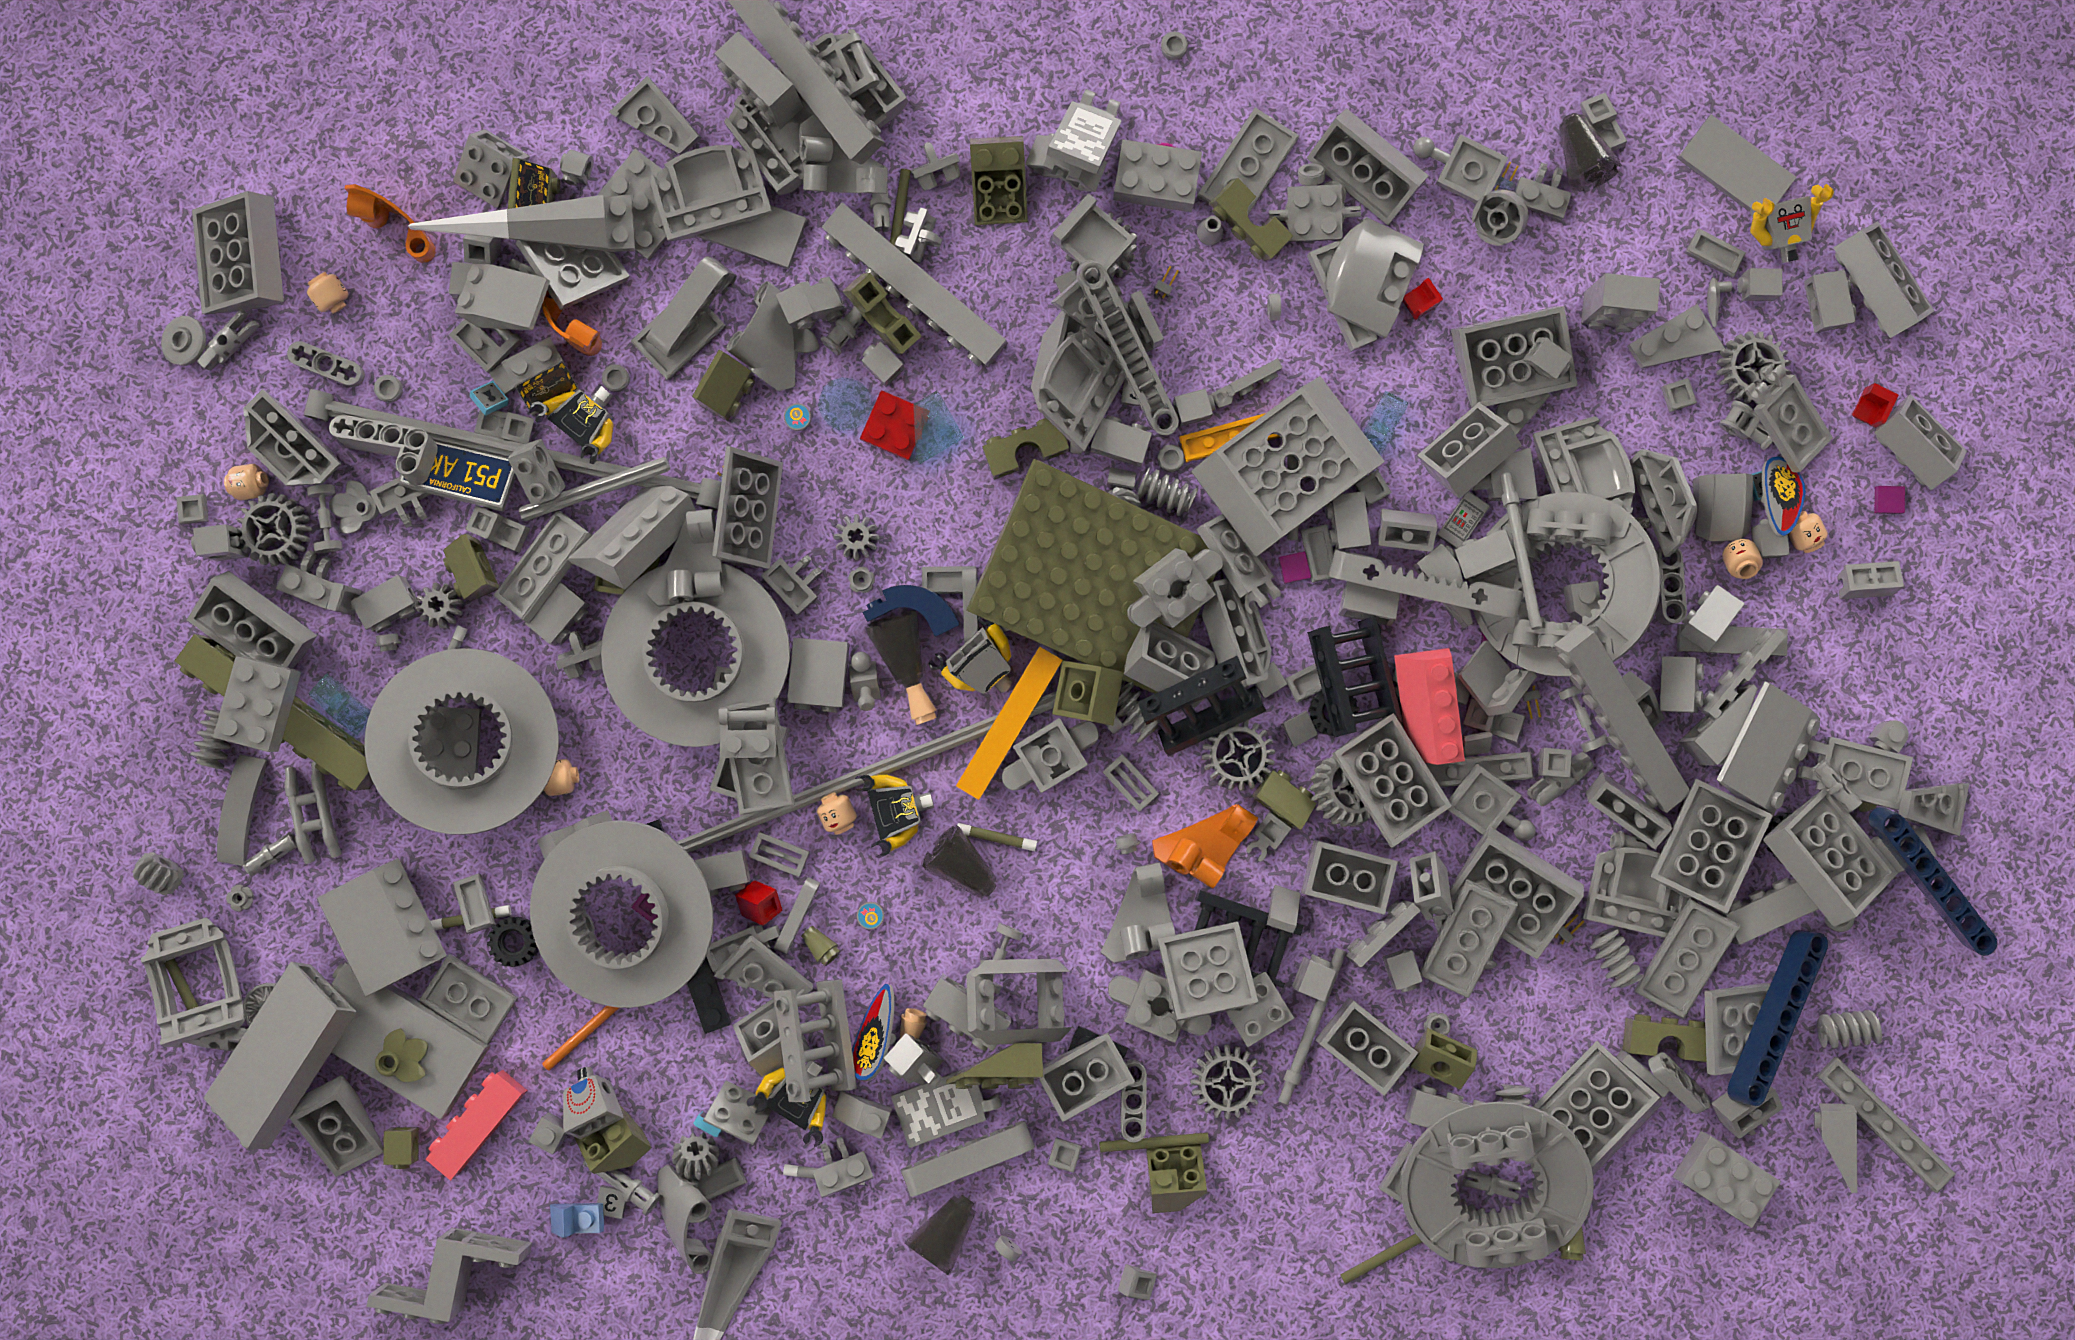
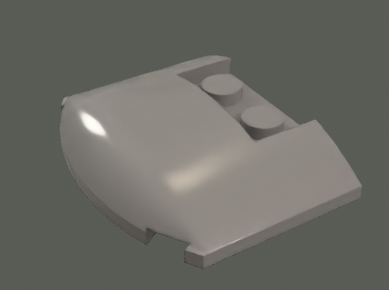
M715 145L698 148L670 160L664 164L665 168L656 177L652 175L649 178L668 241L695 238V235L744 221L748 223L772 212L753 149L747 148V152L733 148V145Z
M1368 217L1361 220L1360 224L1356 225L1345 235L1331 259L1325 284V292H1328L1330 305H1326L1327 312L1385 339L1399 314L1400 305L1415 267L1420 261L1424 244Z
M1090 327L1083 328L1080 332L1070 335L1057 348L1045 368L1038 393V410L1080 452L1085 451L1126 377L1115 353Z
M1594 416L1533 433L1538 460L1542 464L1552 494L1561 492L1591 494L1612 501L1628 513H1632L1633 507H1631V503L1635 494V484L1629 459L1611 430L1607 432L1597 424L1600 421L1597 417Z
M1615 848L1597 854L1583 919L1666 938L1685 907L1688 898L1650 878L1660 853L1642 848Z

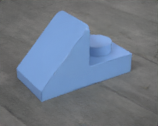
M603 1203L550 1205L551 1233L566 1238L574 1233H601L604 1231Z

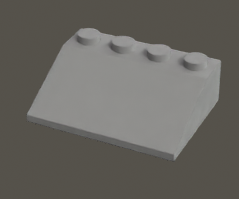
M246 191L193 209L192 216L202 314L208 315L234 312L240 309L266 308L284 302L274 197Z
M1553 306L1451 329L1456 359L1471 408L1477 403H1481L1486 407L1578 386L1564 306ZM1538 337L1548 338L1572 356L1568 362L1570 367L1562 377L1558 376L1557 379L1547 378L1523 361Z
M726 446L713 557L740 567L770 569L783 462Z
M672 486L642 488L568 559L570 563L626 589L677 540L685 520V515L689 511H696L689 494Z
M1764 682L1717 781L1736 798L1774 815L1776 809H1779L1783 804L1784 793L1788 785L1792 784L1796 777V768L1800 760H1803L1807 755L1808 744L1812 736H1815L1819 730L1820 718L1812 709L1771 683Z
M1394 713L1372 724L1332 753L1391 848L1452 807Z
M1695 779L1650 878L1719 914H1728L1773 815Z
M1825 787L1779 823L1763 838V841L1835 927L1856 918L1893 880L1898 872L1852 816L1847 813L1841 803L1833 795H1829L1826 792L1827 788Z
M1492 827L1487 829L1450 887L1452 907L1467 879L1516 901L1518 906L1502 938L1535 959L1540 957L1584 897V885Z
M399 858L379 866L317 898L364 997L443 960L447 956Z
M1596 1041L1533 1107L1555 1117L1575 1134L1586 1151L1594 1176L1662 1105V1101L1654 1091Z

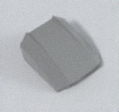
M1747 473L1710 474L1693 479V496L1697 504L1695 534L1708 541H1735L1743 539L1749 533L1751 524L1753 475Z

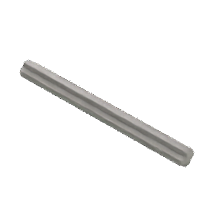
M662 457L561 492L555 499L535 506H532L531 503L519 508L521 518L527 521L668 472L670 465L667 458Z

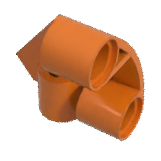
M356 184L345 185V190L348 192L346 208L349 216L360 218L372 228L383 227L387 223L389 212L400 215L409 221V225L416 223L385 197ZM408 227L406 238L407 252L418 262L427 263L431 261L436 254V248L431 239L424 231L412 230ZM425 243V249L421 253H416L417 246Z
M547 291L542 303V309L553 329L586 356L598 354L602 348L600 332L577 319L572 320L566 331L563 332L556 322L562 310H560L554 299L549 298V292Z
M1239 804L1232 805L1198 823L1152 840L1154 858L1180 874H1190L1213 889L1225 872L1226 864L1239 844L1249 835L1258 817Z

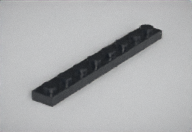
M660 819L646 824L664 832ZM706 956L698 971L687 982L704 1034L732 1024L716 977Z

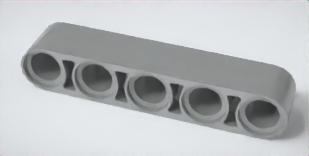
M1019 1121L1015 1123V1126L1012 1124L989 1133L990 1136L987 1134L966 1142L964 1147L961 1144L939 1153V1157L936 1154L914 1163L913 1167L912 1164L904 1167L900 1171L910 1196L913 1197L1032 1150L1035 1145L1026 1122Z

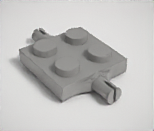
M1341 184L1287 187L1288 202L1285 210H1269V219L1276 217L1279 221L1286 222L1288 231L1293 235L1289 242L1343 239L1342 225L1344 219L1348 217H1361V212H1357L1361 211V206H1344Z

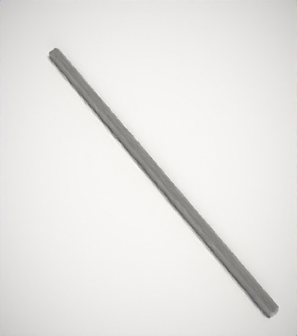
M1057 691L1041 697L1028 718L1053 709ZM998 715L793 795L794 806L742 815L677 842L689 853L818 802L828 794L834 792L838 794L863 784L864 781L862 779H855L856 776L886 775L985 736Z

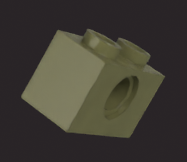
M1427 1028L1414 1047L1418 1054L1411 1062V1068L1458 1089H1462L1475 1070L1478 1050Z

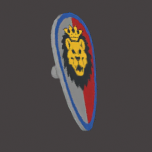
M1778 456L1771 457L1764 462L1762 468L1763 496L1761 497V502L1765 505L1768 521L1773 532L1778 537H1784L1793 530L1798 522L1804 505L1806 491L1801 474L1799 472H1792L1784 458Z
M884 984L873 998L852 1047L855 1077L861 1081H870L878 1075L885 1063L884 1057L888 1053L889 1044H893L896 1040L895 1034L891 1033L894 1017V992L890 984Z

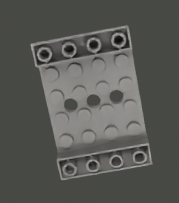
M1319 376L1301 387L1214 451L1195 467L1191 473L1256 558L1385 461L1328 385ZM1271 434L1279 435L1282 439L1281 447H1270L1267 442L1268 436ZM1294 456L1298 460V468L1295 470L1287 469L1284 466L1285 457ZM1311 478L1315 484L1314 490L1311 492L1303 491L1300 487L1301 479Z

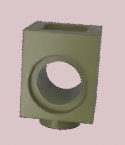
M391 1127L384 1131L383 1165H393V1169L410 1168L411 1164L419 1160V1127Z

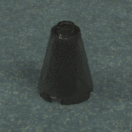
M1577 113L1567 115L1562 120L1559 129L1568 184L1573 191L1577 192L1585 191L1583 186L1593 183V188H1596L1616 176L1618 173L1617 167H1621L1622 164L1584 115Z
M916 610L903 611L901 615H889L867 624L864 627L865 631L897 684H903L904 688L919 684V678L923 677Z
M958 825L947 829L934 842L935 848L932 854L927 851L921 861V866L925 870L978 898L983 895L988 897L997 886L995 884L996 876Z
M962 1194L959 1198L953 1196L909 1236L904 1244L949 1276L976 1211L972 1209L974 1203Z

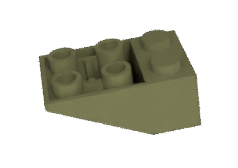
M1023 136L971 138L970 155L975 225L1028 222Z
M1015 1043L947 1079L946 1084H956V1089H970L973 1085L981 1084L982 1089H996L1000 1085L1007 1084L1008 1089H1023L1027 1085H1034V1080L1043 1077L1042 1043Z

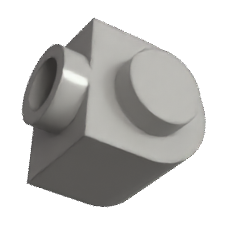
M569 150L567 154L564 153L560 161V168L563 173L562 180L573 186H577L578 183L587 185L593 168V156L575 150Z
M1883 721L1874 728L1868 738L1875 742V748L1899 753L1906 743L1909 733L1907 727L1900 721Z

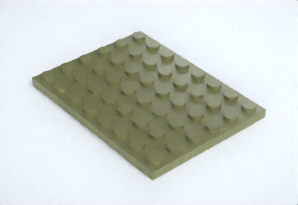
M1033 459L966 611L1088 665L1124 672L1127 654L1141 629L1140 626L1133 624L1127 615L1129 606L1143 596L1133 580L1175 548L1186 551L1190 558L1194 557L1201 550H1209L1201 536L1037 459ZM1215 575L1207 580L1209 585L1213 582ZM1201 606L1173 628L1164 625L1159 618L1155 621L1187 638ZM1123 673L1122 680L1129 683L1133 682L1134 685L1154 694L1158 693Z

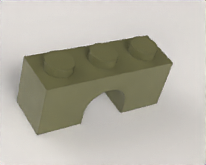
M1239 178L1230 181L1209 203L1214 208L1212 212L1221 221H1226L1232 227L1231 232L1240 241L1244 240L1250 246L1249 251L1258 260L1263 259L1264 261L1270 260L1293 235L1276 217L1267 219L1262 226L1254 225L1249 220L1247 211L1256 196Z
M862 273L843 290V293L893 353L903 354L922 337L907 317L899 314L889 304L885 297L887 293L871 273Z
M1047 418L1037 421V426L1030 429L1023 426L1011 431L1012 435L1003 439L1001 436L986 440L987 445L982 446V449L995 480L1019 471L1015 456L1017 451L1023 446L1030 445L1036 447L1044 461L1068 453L1069 446L1065 436Z
M1635 1014L1634 1018H1625L1622 1050L1632 1054L1655 1056L1657 1055L1660 1041L1667 1036H1673L1677 1043V1057L1685 1060L1707 1062L1705 1022L1689 1020L1687 1025L1679 1024V1019L1662 1017L1661 1021H1652L1650 1015Z

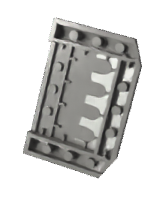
M850 29L848 33L834 35L833 33L824 34L814 41L813 44L821 53L843 38L856 32L854 29ZM862 41V49L873 73L878 75L880 84L865 90L851 100H856L866 111L863 114L868 121H873L880 129L901 113L907 105L908 99ZM849 49L845 52L857 80L863 78L862 72L852 50ZM778 67L777 69L786 77L783 71ZM796 90L803 109L782 129H779L774 123L769 125L759 114L761 110L757 106L750 107L739 95L734 103L735 108L729 119L726 117L724 121L725 125L745 151L748 152L747 148L753 149L759 170L778 195L793 192L803 184L804 161L800 158L799 150L800 124L815 113Z

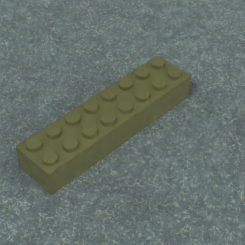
M194 634L174 662L181 666L179 670L192 679L197 677L204 682L202 685L204 689L214 695L219 693L224 697L236 655L211 637ZM295 695L281 743L288 742L294 747L292 751L303 759L310 758L316 763L315 768L323 774L329 775L331 773L339 779L337 783L350 792L352 790L370 789L374 783L367 767L364 744Z

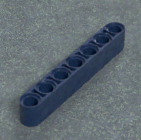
M1885 807L1874 809L1869 816L1871 828L1958 940L1965 947L1979 955L1987 956L1992 954L1998 945L1996 936L1905 818Z
M1796 930L1792 933L1729 1081L1727 1092L1732 1101L1752 1106H1760L1765 1101L1826 955L1828 940L1824 934L1804 930Z

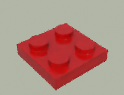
M881 390L860 436V440L909 461L931 412Z

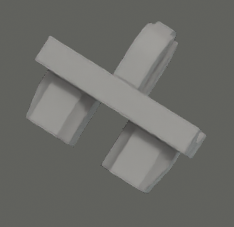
M927 142L923 148L929 163L911 170L913 178H917L922 189L925 191L937 186L932 172L941 168L947 182L959 178L960 172L957 162L960 159L957 153H952L938 159L932 143Z
M920 208L919 212L908 211L904 219V225L908 229H912L909 237L898 236L895 247L907 255L913 262L920 264L927 245L940 247L943 239L932 232L937 219L931 216L927 209Z
M571 632L569 640L573 650L558 655V660H556L558 669L563 668L569 679L579 677L584 673L580 662L589 659L593 671L602 669V640L584 645L579 632Z

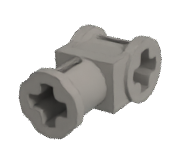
M1733 401L1731 404L1732 409L1726 419L1721 420L1719 423L1720 428L1742 440L1750 438L1758 443L1762 450L1767 449L1773 440L1763 424L1759 422L1760 419L1754 410L1743 402Z

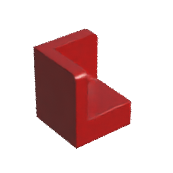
M1427 278L1418 287L1404 295L1402 302L1416 321L1436 308L1443 298L1432 281Z
M1873 383L1864 388L1852 416L1875 428L1886 423L1899 394Z
M756 880L752 881L735 895L741 915L762 926L783 911L777 890Z

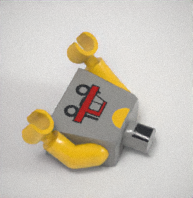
M1825 184L1824 188L1820 185H1814L1811 193L1815 197L1812 198L1806 196L1775 204L1767 198H1763L1762 204L1754 202L1750 210L1752 216L1750 233L1762 245L1764 250L1779 248L1782 263L1798 260L1796 244L1811 239V233L1823 202L1830 200L1834 194V190L1828 184Z

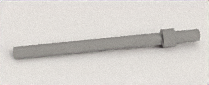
M1503 473L1500 475L1504 493L1501 496L1503 507L1507 508L1531 630H1537L1542 628L1518 511L1520 501L1518 493L1514 491L1511 473Z
M1336 948L1330 967L1336 970L1335 976L1325 1001L1316 1000L1291 1068L1286 1070L1283 1078L1285 1083L1278 1099L1281 1103L1289 1104L1295 1086L1300 1083L1302 1067L1346 951Z

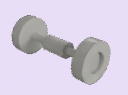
M323 484L307 487L308 497L319 498L321 509L318 510L320 529H323L325 540L314 543L315 553L343 550L342 541L330 540L329 535L331 520L330 511L326 509L325 497L336 494L335 485Z
M1573 685L1558 692L1561 700L1572 697L1577 708L1575 713L1582 728L1585 727L1590 738L1589 741L1581 744L1583 752H1588L1609 743L1606 734L1595 738L1590 727L1592 725L1586 708L1581 706L1577 694L1583 691Z
M999 923L996 931L1004 934L1005 938L1001 948H997L993 960H1004L1008 952L1006 947L1010 938L1021 941L1024 935L1023 932ZM993 982L994 993L999 994L1002 986Z

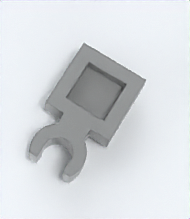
M1270 811L1254 831V834L1259 839L1252 841L1248 845L1246 852L1250 853L1254 847H1259L1262 854L1258 857V861H1263L1267 855V847L1270 845L1276 850L1290 832L1292 826Z

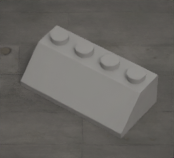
M1347 108L1334 119L1307 156L1310 162L1323 166L1327 176L1333 181L1343 184L1350 195L1387 225L1391 223L1429 176Z
M1878 221L1833 247L1836 251L1835 257L1840 265L1845 266L1850 274V282L1855 288L1860 289L1863 294L1865 306L1875 313L1878 318L1879 328L1883 333L1888 334L1890 338L1934 312L1931 304Z
M230 571L211 579L187 618V621L236 656L249 657L293 669L305 656L318 636Z

